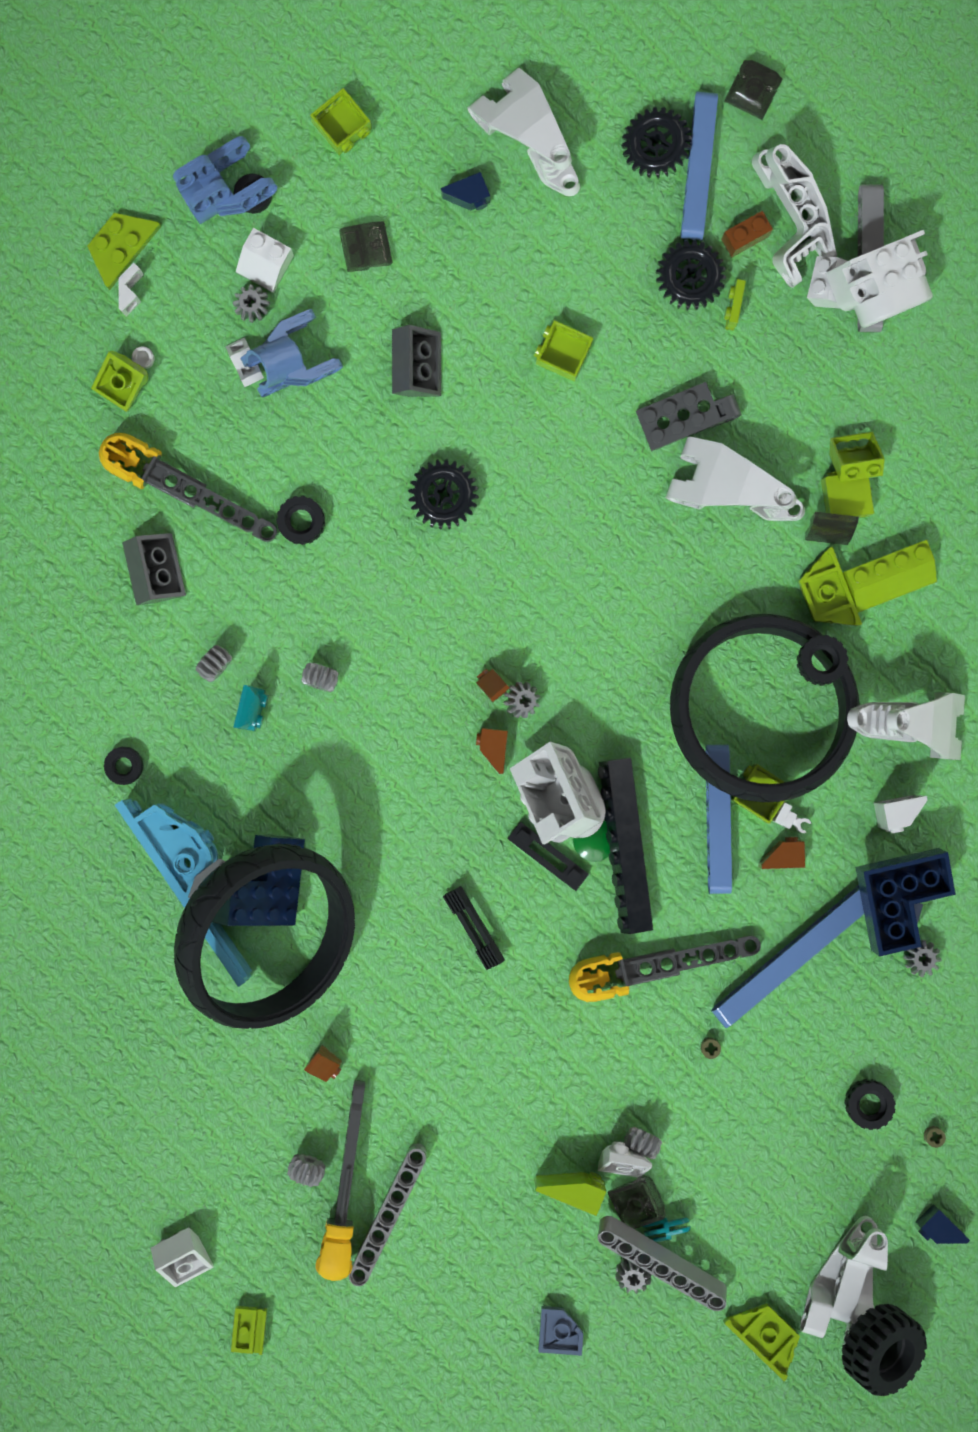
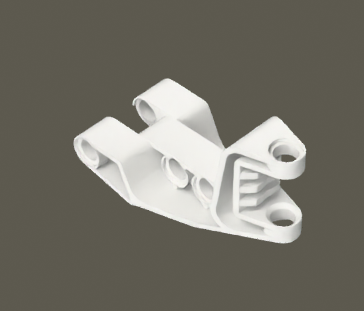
M517 68L503 79L502 86L507 95L497 103L493 100L490 101L482 95L467 107L471 117L488 135L497 130L529 147L527 153L540 180L546 186L565 196H574L579 192L580 183L571 164V154L539 83L522 69ZM568 182H575L572 188L564 187Z
M780 144L769 150L757 152L752 158V166L765 188H774L796 225L797 233L772 258L774 267L785 282L793 288L802 282V277L795 262L801 260L802 256L806 257L809 251L814 250L819 256L836 257L837 253L827 206L813 174L787 145ZM777 150L782 154L781 160L775 154ZM762 155L766 156V166L761 162ZM792 191H793V192L796 194V196H797V199H796L795 202L791 199V192H792ZM803 209L808 213L806 220L802 218ZM808 236H811V238H809V239L805 240L804 242H802L805 238H807Z
M687 437L681 453V459L697 465L692 481H681L673 478L665 497L672 502L699 510L706 506H750V510L769 521H797L805 514V507L796 498L792 489L724 444L695 437ZM794 505H799L800 512L797 515H790L789 509Z
M934 693V700L922 704L915 702L865 703L852 708L848 713L847 721L852 729L863 736L904 742L919 741L930 747V758L961 760L962 741L955 738L957 717L964 715L965 695Z
M862 1216L854 1223L810 1284L800 1323L801 1332L823 1338L830 1318L846 1323L845 1339L846 1334L850 1332L849 1328L851 1325L858 1321L857 1318L861 1314L864 1315L869 1308H874L873 1267L884 1271L887 1270L888 1240L882 1230L877 1229L876 1223L869 1216ZM864 1222L872 1223V1229L867 1233L861 1231V1225ZM877 1234L882 1236V1242L877 1245Z

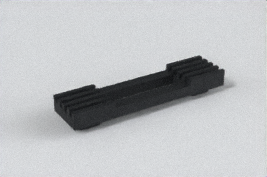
M522 822L517 825L507 838L575 891H577L589 875L549 843L542 844L539 835ZM533 840L567 865L564 872L558 870L529 848Z
M462 886L446 893L443 896L453 915H457L477 949L476 954L485 969H491L504 962L503 955ZM464 909L467 911L468 915L470 916L471 920L476 926L478 932L480 933L481 937L486 943V946H484L475 929L473 928L471 922L469 921L468 917L463 911Z

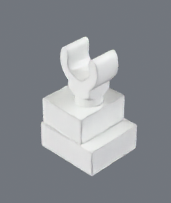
M784 802L772 821L788 829L793 824L797 831L806 833L805 830L801 829V823L811 824V821L806 818H798L797 814L790 811L792 806Z

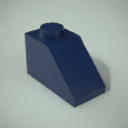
M481 172L441 188V196L444 200L470 211L473 209H484L490 203V194Z
M934 1204L916 1221L920 1227L918 1232L927 1241L930 1238L936 1244H967L970 1241Z

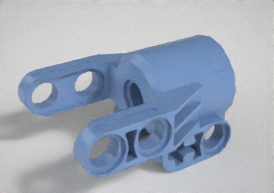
M244 136L234 138L208 155L196 157L174 172L173 179L176 182V186L199 224L204 223L217 214L226 216L245 213L271 197L277 191V185L272 178H260L233 195L219 172L246 156L250 149V144Z
M312 309L280 321L263 345L247 351L240 358L244 367H253L262 363L267 376V380L260 383L257 388L262 398L290 385H310L336 373L344 367L340 359L335 358L308 370L304 366L302 354L296 343L288 337V334L306 327L308 323L316 318Z

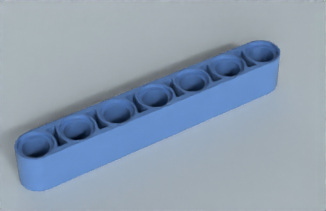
M696 91L691 129L692 141L690 142L692 149L689 150L681 239L703 240L718 93Z
M706 745L705 752L709 757L730 773L729 745ZM706 781L709 894H731L730 795Z

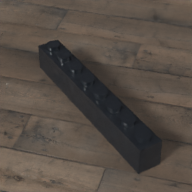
M631 758L599 762L598 776L601 779V796L605 804L604 820L607 823L606 839L610 846L609 861L613 870L612 883L616 893L614 902L618 908V928L624 934L652 931L653 923Z

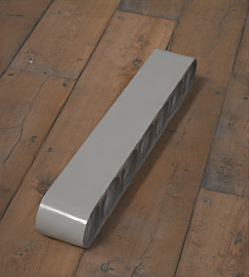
M861 184L859 186L858 257L884 246V187L882 184ZM857 318L858 332H881L883 321L863 328Z
M417 1143L409 1147L353 1261L349 1280L355 1286H362L368 1281L425 1164L427 1151L422 1144ZM417 1151L423 1157L420 1160H414L411 1154ZM404 1171H409L413 1177L407 1180L401 1174ZM400 1191L403 1197L396 1199L392 1196V1193ZM389 1210L394 1216L392 1218H385L382 1213ZM375 1230H381L384 1233V1236L381 1238H377L374 1236L373 1232ZM365 1250H372L375 1255L373 1257H366L363 1252ZM360 1269L364 1271L365 1275L358 1277L354 1271Z
M612 1216L601 1218L598 1230V1241L600 1244L713 1311L725 1309L727 1287L722 1281Z

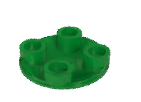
M603 821L601 827L593 835L585 838H573L574 848L583 859L598 862L609 857L610 846L606 839L607 823Z

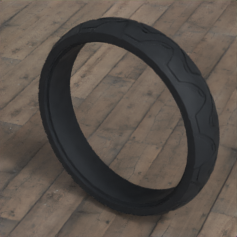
M751 614L728 620L713 627L701 636L685 654L672 683L670 694L671 723L676 741L684 757L691 767L709 784L729 795L744 800L780 802L800 797L815 790L834 775L851 750L857 731L848 725L847 717L852 708L860 705L859 693L853 673L848 665L844 671L845 673L833 682L839 708L838 725L834 740L820 763L803 777L784 783L763 784L741 779L721 768L700 745L690 719V688L695 672L703 658L721 643L747 634L777 635L796 642L801 646L811 638L818 635L824 636L811 626L790 617L776 614ZM818 650L813 654L826 670L831 668L833 658L828 651Z
M273 844L252 848L235 855V857L228 859L221 866L213 870L201 882L198 889L194 891L188 900L175 935L174 964L176 975L183 992L191 1004L209 1019H213V1021L224 1026L241 1029L264 1028L280 1024L291 1017L297 1016L314 1004L339 975L344 962L347 960L353 942L355 930L354 905L349 887L341 873L322 855L307 848L291 844ZM302 869L317 874L327 895L328 920L322 942L315 956L302 973L280 991L257 1001L230 1003L211 997L202 979L201 952L208 928L224 903L242 886L272 871Z

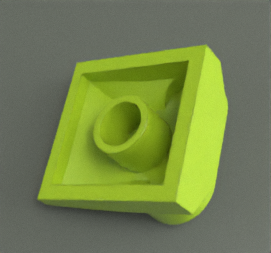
M109 351L91 389L128 412L141 387L146 385L148 373L142 366L125 355Z

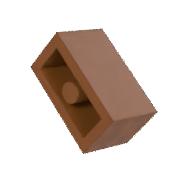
M761 211L725 231L721 240L732 258L768 238L773 228L764 212Z

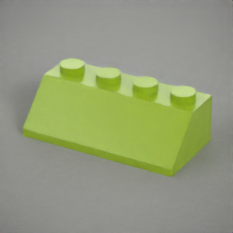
M927 540L843 572L858 613L937 582L935 559Z

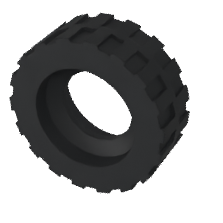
M294 496L291 499H287L277 512L278 518L276 521L279 531L288 541L294 544H310L315 539L317 540L324 531L325 515L319 504L311 498ZM298 510L307 511L312 518L310 527L304 531L295 530L290 522L292 514Z
M818 635L809 639L798 651L799 655L796 659L798 661L797 668H799L801 676L803 675L807 682L810 681L811 684H819V686L831 684L838 680L845 673L844 671L848 667L847 661H849L847 650L843 647L842 642H839L835 637H829V635ZM826 650L832 655L833 664L830 669L820 671L813 666L812 656L816 651Z
M863 1079V1081L855 1082L856 1084L851 1086L845 1095L846 1100L844 1104L846 1105L845 1109L848 1116L863 1129L878 1130L882 1126H886L892 1120L896 1110L893 1094L881 1082L873 1079ZM866 1094H874L880 1100V1109L873 1115L864 1114L860 1109V1100Z

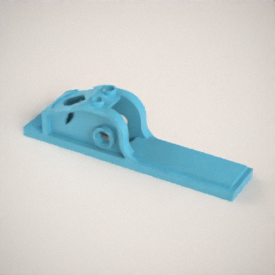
M132 799L121 800L115 804V807L185 908L190 899L188 896L195 876L218 860V851L212 842L214 840L209 830H204L193 821L189 822L175 814L173 809L163 803L155 804L143 813H140L142 808L137 801H132ZM172 825H177L178 828L173 829ZM186 858H188L191 862L190 867H188L185 864ZM212 922L205 939L239 987L251 977L250 972L252 970L221 924Z

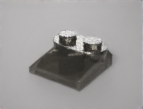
M744 60L724 102L763 120L782 82V78L776 71L756 61Z
M639 1176L636 1180L607 1192L621 1222L633 1229L663 1220L666 1216L664 1202L654 1181L648 1176Z

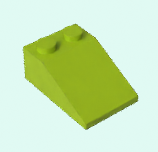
M578 1172L537 1175L534 1179L536 1192L597 1216L607 1192L602 1177L593 1172L589 1174Z

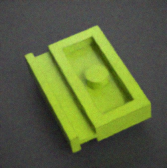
M737 279L734 286H730L728 294L730 305L726 307L724 320H727L726 330L734 331L738 324L745 280Z
M235 1307L231 1352L263 1354L267 1308Z

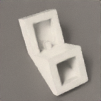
M135 263L119 277V309L126 317L141 303L140 299L130 290L144 275Z
M245 337L226 346L244 387L264 378L258 365L244 367L240 359L247 351L251 350Z

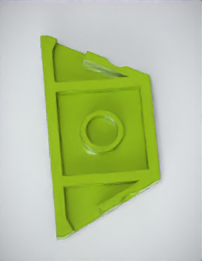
M113 213L87 245L102 280L109 290H111L119 280V277L127 270L161 228L158 222Z
M830 547L798 581L814 622L859 626L862 622L834 549Z
M768 1303L723 1320L724 1324L784 1382L787 1380L790 1362L792 1363L794 1349L797 1347L800 1335Z

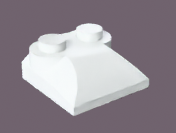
M612 1142V1145L607 1146L602 1151L598 1162V1171L638 1178L652 1168V1163L646 1157L629 1150L623 1142Z

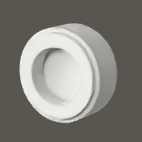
M138 347L132 353V361L144 369H148L154 364L155 357L149 348Z

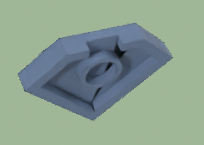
M541 1306L538 1352L582 1356L583 1330L564 1308Z

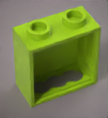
M344 88L310 114L313 125L338 155L343 152H349L353 148L354 143L359 139L366 138L372 129L371 121Z
M554 320L552 326L547 325L543 337L546 339L543 346L539 344L534 354V357H537L536 365L575 382L592 345L593 337Z
M873 432L830 438L829 455L840 482L883 476L885 458ZM863 438L868 439L867 444L861 447H845L841 450L836 448V444L839 442L858 441Z
M831 472L827 473V477L821 480L827 523L869 517L874 514L869 478L840 482L837 473Z
M758 764L749 765L742 775L745 777L744 780L763 784L784 783V781ZM732 796L730 799L767 824L771 823L784 801L755 802Z

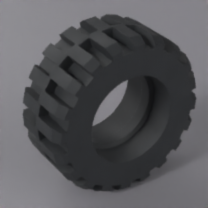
M880 1304L876 1305L875 1308L866 1310V1313L864 1315L861 1314L857 1318L858 1321L849 1328L850 1332L846 1334L844 1339L845 1345H842V1362L846 1373L872 1395L889 1396V1393H897L898 1389H903L907 1386L909 1380H913L915 1373L922 1366V1360L925 1359L927 1342L925 1332L917 1321L897 1306Z

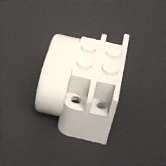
M924 230L851 259L825 273L837 305L843 311L854 309L861 327H869L932 299L933 294L925 276L926 267L922 259L928 253L927 251L920 253L915 241L916 238L925 234Z
M549 742L510 768L521 794L520 799L527 807L528 817L534 824L542 844L545 845L549 841L560 843L570 837L585 838L593 835L601 827L605 818L603 798L591 773L579 765L575 754L568 747Z

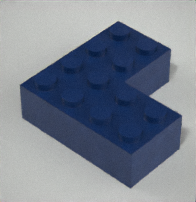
M255 835L254 848L273 844H291L304 848L305 839L290 836ZM302 869L276 870L251 880L224 903L212 922L226 926L295 925Z
M940 848L855 867L870 948L879 957L922 947L914 904L956 895L949 854Z

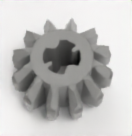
M249 285L247 291L244 287H241L242 294L235 293V297L238 300L233 301V306L237 307L235 313L237 315L241 314L243 321L249 317V321L253 323L256 316L261 321L262 317L260 314L267 315L268 311L265 307L270 306V302L266 300L268 298L267 293H262L261 287H257L254 290L253 285ZM251 300H254L255 303L252 304V307H249L248 304L251 303Z
M215 645L201 658L196 666V671L203 679L212 682L227 668L232 660V656L226 649Z
M307 663L303 669L301 680L307 686L332 692L337 685L339 673L326 666Z
M516 682L515 686L510 685V693H504V696L508 697V700L503 702L504 705L509 706L506 711L513 713L514 717L517 718L520 716L528 718V713L535 714L533 707L540 706L536 703V700L540 698V695L535 694L537 688L530 687L528 682L524 684ZM521 696L524 697V701H521L522 704L520 703V699H523Z
M921 940L922 947L907 950L910 952L909 955H903L904 959L909 960L906 962L905 967L911 968L910 972L914 975L918 973L920 977H924L926 972L931 976L933 975L932 968L939 969L935 963L942 961L940 957L936 956L940 953V950L937 948L933 949L934 944L932 942L927 944L925 940ZM922 954L926 956L925 961L922 960L923 963L919 961V956L923 957Z
M632 1127L627 1132L624 1143L629 1150L642 1154L649 1159H656L657 1154L661 1150L662 1141L648 1132Z
M297 1154L294 1155L289 1163L287 1174L291 1180L303 1186H318L324 1177L326 1166L321 1160H317L316 1157Z
M622 1258L621 1264L616 1266L615 1279L619 1282L620 1289L626 1287L627 1293L634 1290L637 1294L639 1289L645 1291L646 1285H650L652 1274Z

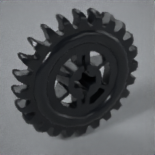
M653 107L651 113L648 109H645L644 116L637 113L638 120H630L633 125L632 127H625L629 134L622 136L623 140L627 141L621 145L623 149H627L623 152V156H630L626 162L627 165L634 163L632 166L633 171L640 167V176H643L644 172L647 171V176L650 179L653 172H655L656 177L659 179L660 173L663 171L668 177L669 168L676 172L675 164L683 166L681 157L688 159V154L684 150L692 149L686 143L692 141V137L686 135L691 132V129L684 127L687 125L686 120L679 121L681 114L673 116V109H670L668 113H666L665 107H662L660 112H658L657 107ZM657 127L665 128L668 132L663 134L661 131H658ZM651 128H655V131L647 133ZM670 135L672 136V144L666 141ZM641 141L647 143V146L643 149L641 148ZM650 151L656 157L648 156L646 152Z
M694 239L692 245H690L688 240H684L683 246L676 242V249L668 247L670 254H662V258L665 261H658V266L662 268L657 269L655 273L662 276L656 279V283H663L658 290H666L663 296L664 299L669 296L672 297L670 305L677 300L678 309L683 303L686 306V311L689 310L691 304H693L695 310H698L699 303L702 304L703 308H706V300L713 303V295L716 297L720 296L717 288H724V284L720 281L726 280V276L721 274L726 271V268L719 266L724 260L716 259L719 252L711 253V245L704 248V241L697 245V241ZM693 259L699 261V263L696 265L691 263L690 260ZM687 260V265L683 269L678 268L681 262ZM706 269L707 278L701 276V271ZM676 271L681 274L678 280L676 279ZM696 272L694 278L690 277L686 279L687 274L691 275ZM699 281L705 282L701 287L695 289Z
M437 459L436 466L428 462L429 469L420 467L422 474H414L418 480L410 481V484L415 488L408 490L409 493L414 494L413 497L409 498V502H416L411 507V510L419 509L416 517L424 516L423 524L431 520V528L438 523L441 530L446 523L448 529H451V522H454L459 527L458 519L467 522L465 514L472 516L473 512L469 508L477 507L472 500L479 499L478 495L473 494L479 488L471 486L476 479H468L471 471L463 472L464 465L456 468V461L449 465L448 459H445L441 465L439 459ZM439 479H445L443 484L437 485L435 481ZM452 481L457 485L459 490H452V488L450 487ZM433 483L436 487L434 494L428 495V489ZM447 488V495L449 497H444L441 501L438 493H443ZM460 493L459 499L454 505L452 503L453 495ZM428 498H435V507L432 506ZM448 504H450V505L452 506V507L449 508V509H445V510L442 509L443 506L448 505Z

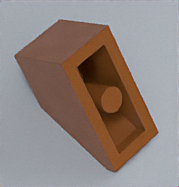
M485 669L477 676L479 681L476 684L492 703L509 690V686L493 669L490 671Z
M482 728L481 733L477 732L476 745L480 746V751L499 774H503L508 731Z
M785 837V841H779L758 863V867L761 869L805 868V842L798 840V837Z
M322 1045L309 1060L304 1070L327 1082L330 1077L334 1080L342 1069L339 1066L342 1061Z

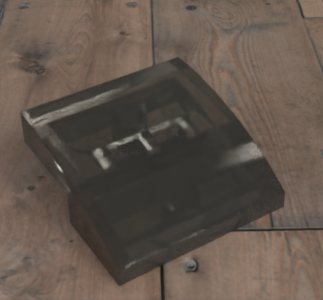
M384 221L363 223L339 229L347 272L364 271L370 267L390 266L393 263Z
M815 512L811 517L810 527L805 533V540L848 545L857 527L859 517Z

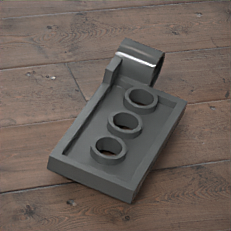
M706 382L636 411L651 452L708 428L732 421L742 415L734 395L713 401ZM699 402H709L710 409L707 412H700L697 408ZM681 409H687L690 412V417L685 421L677 417ZM662 417H666L670 421V425L666 429H661L657 425L658 420Z

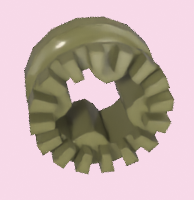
M707 1038L702 1041L700 1049L705 1057L714 1059L719 1056L721 1047L716 1039ZM709 1043H712L713 1046L717 1047L713 1050V1054H710L707 1050H705V1048L709 1046Z
M937 1126L929 1127L924 1131V1139L930 1146L937 1148L945 1143V1133ZM933 1132L940 1134V1136L937 1137L938 1141H933L932 1139H930L933 1136Z

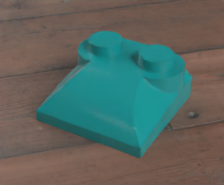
M247 685L243 686L234 728L254 732L257 728H261L263 723V716H261L262 707L266 708L269 695L265 694L266 691L264 689Z

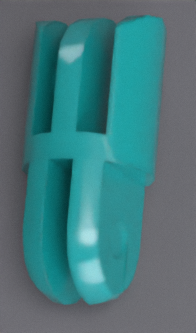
M666 1217L642 1223L643 1228L664 1224L663 1227L644 1231L645 1236L666 1233L665 1236L651 1238L656 1243L671 1240L672 1235L685 1233L691 1229V1226L670 1229L671 1226L689 1222V1219L686 1217L670 1221Z

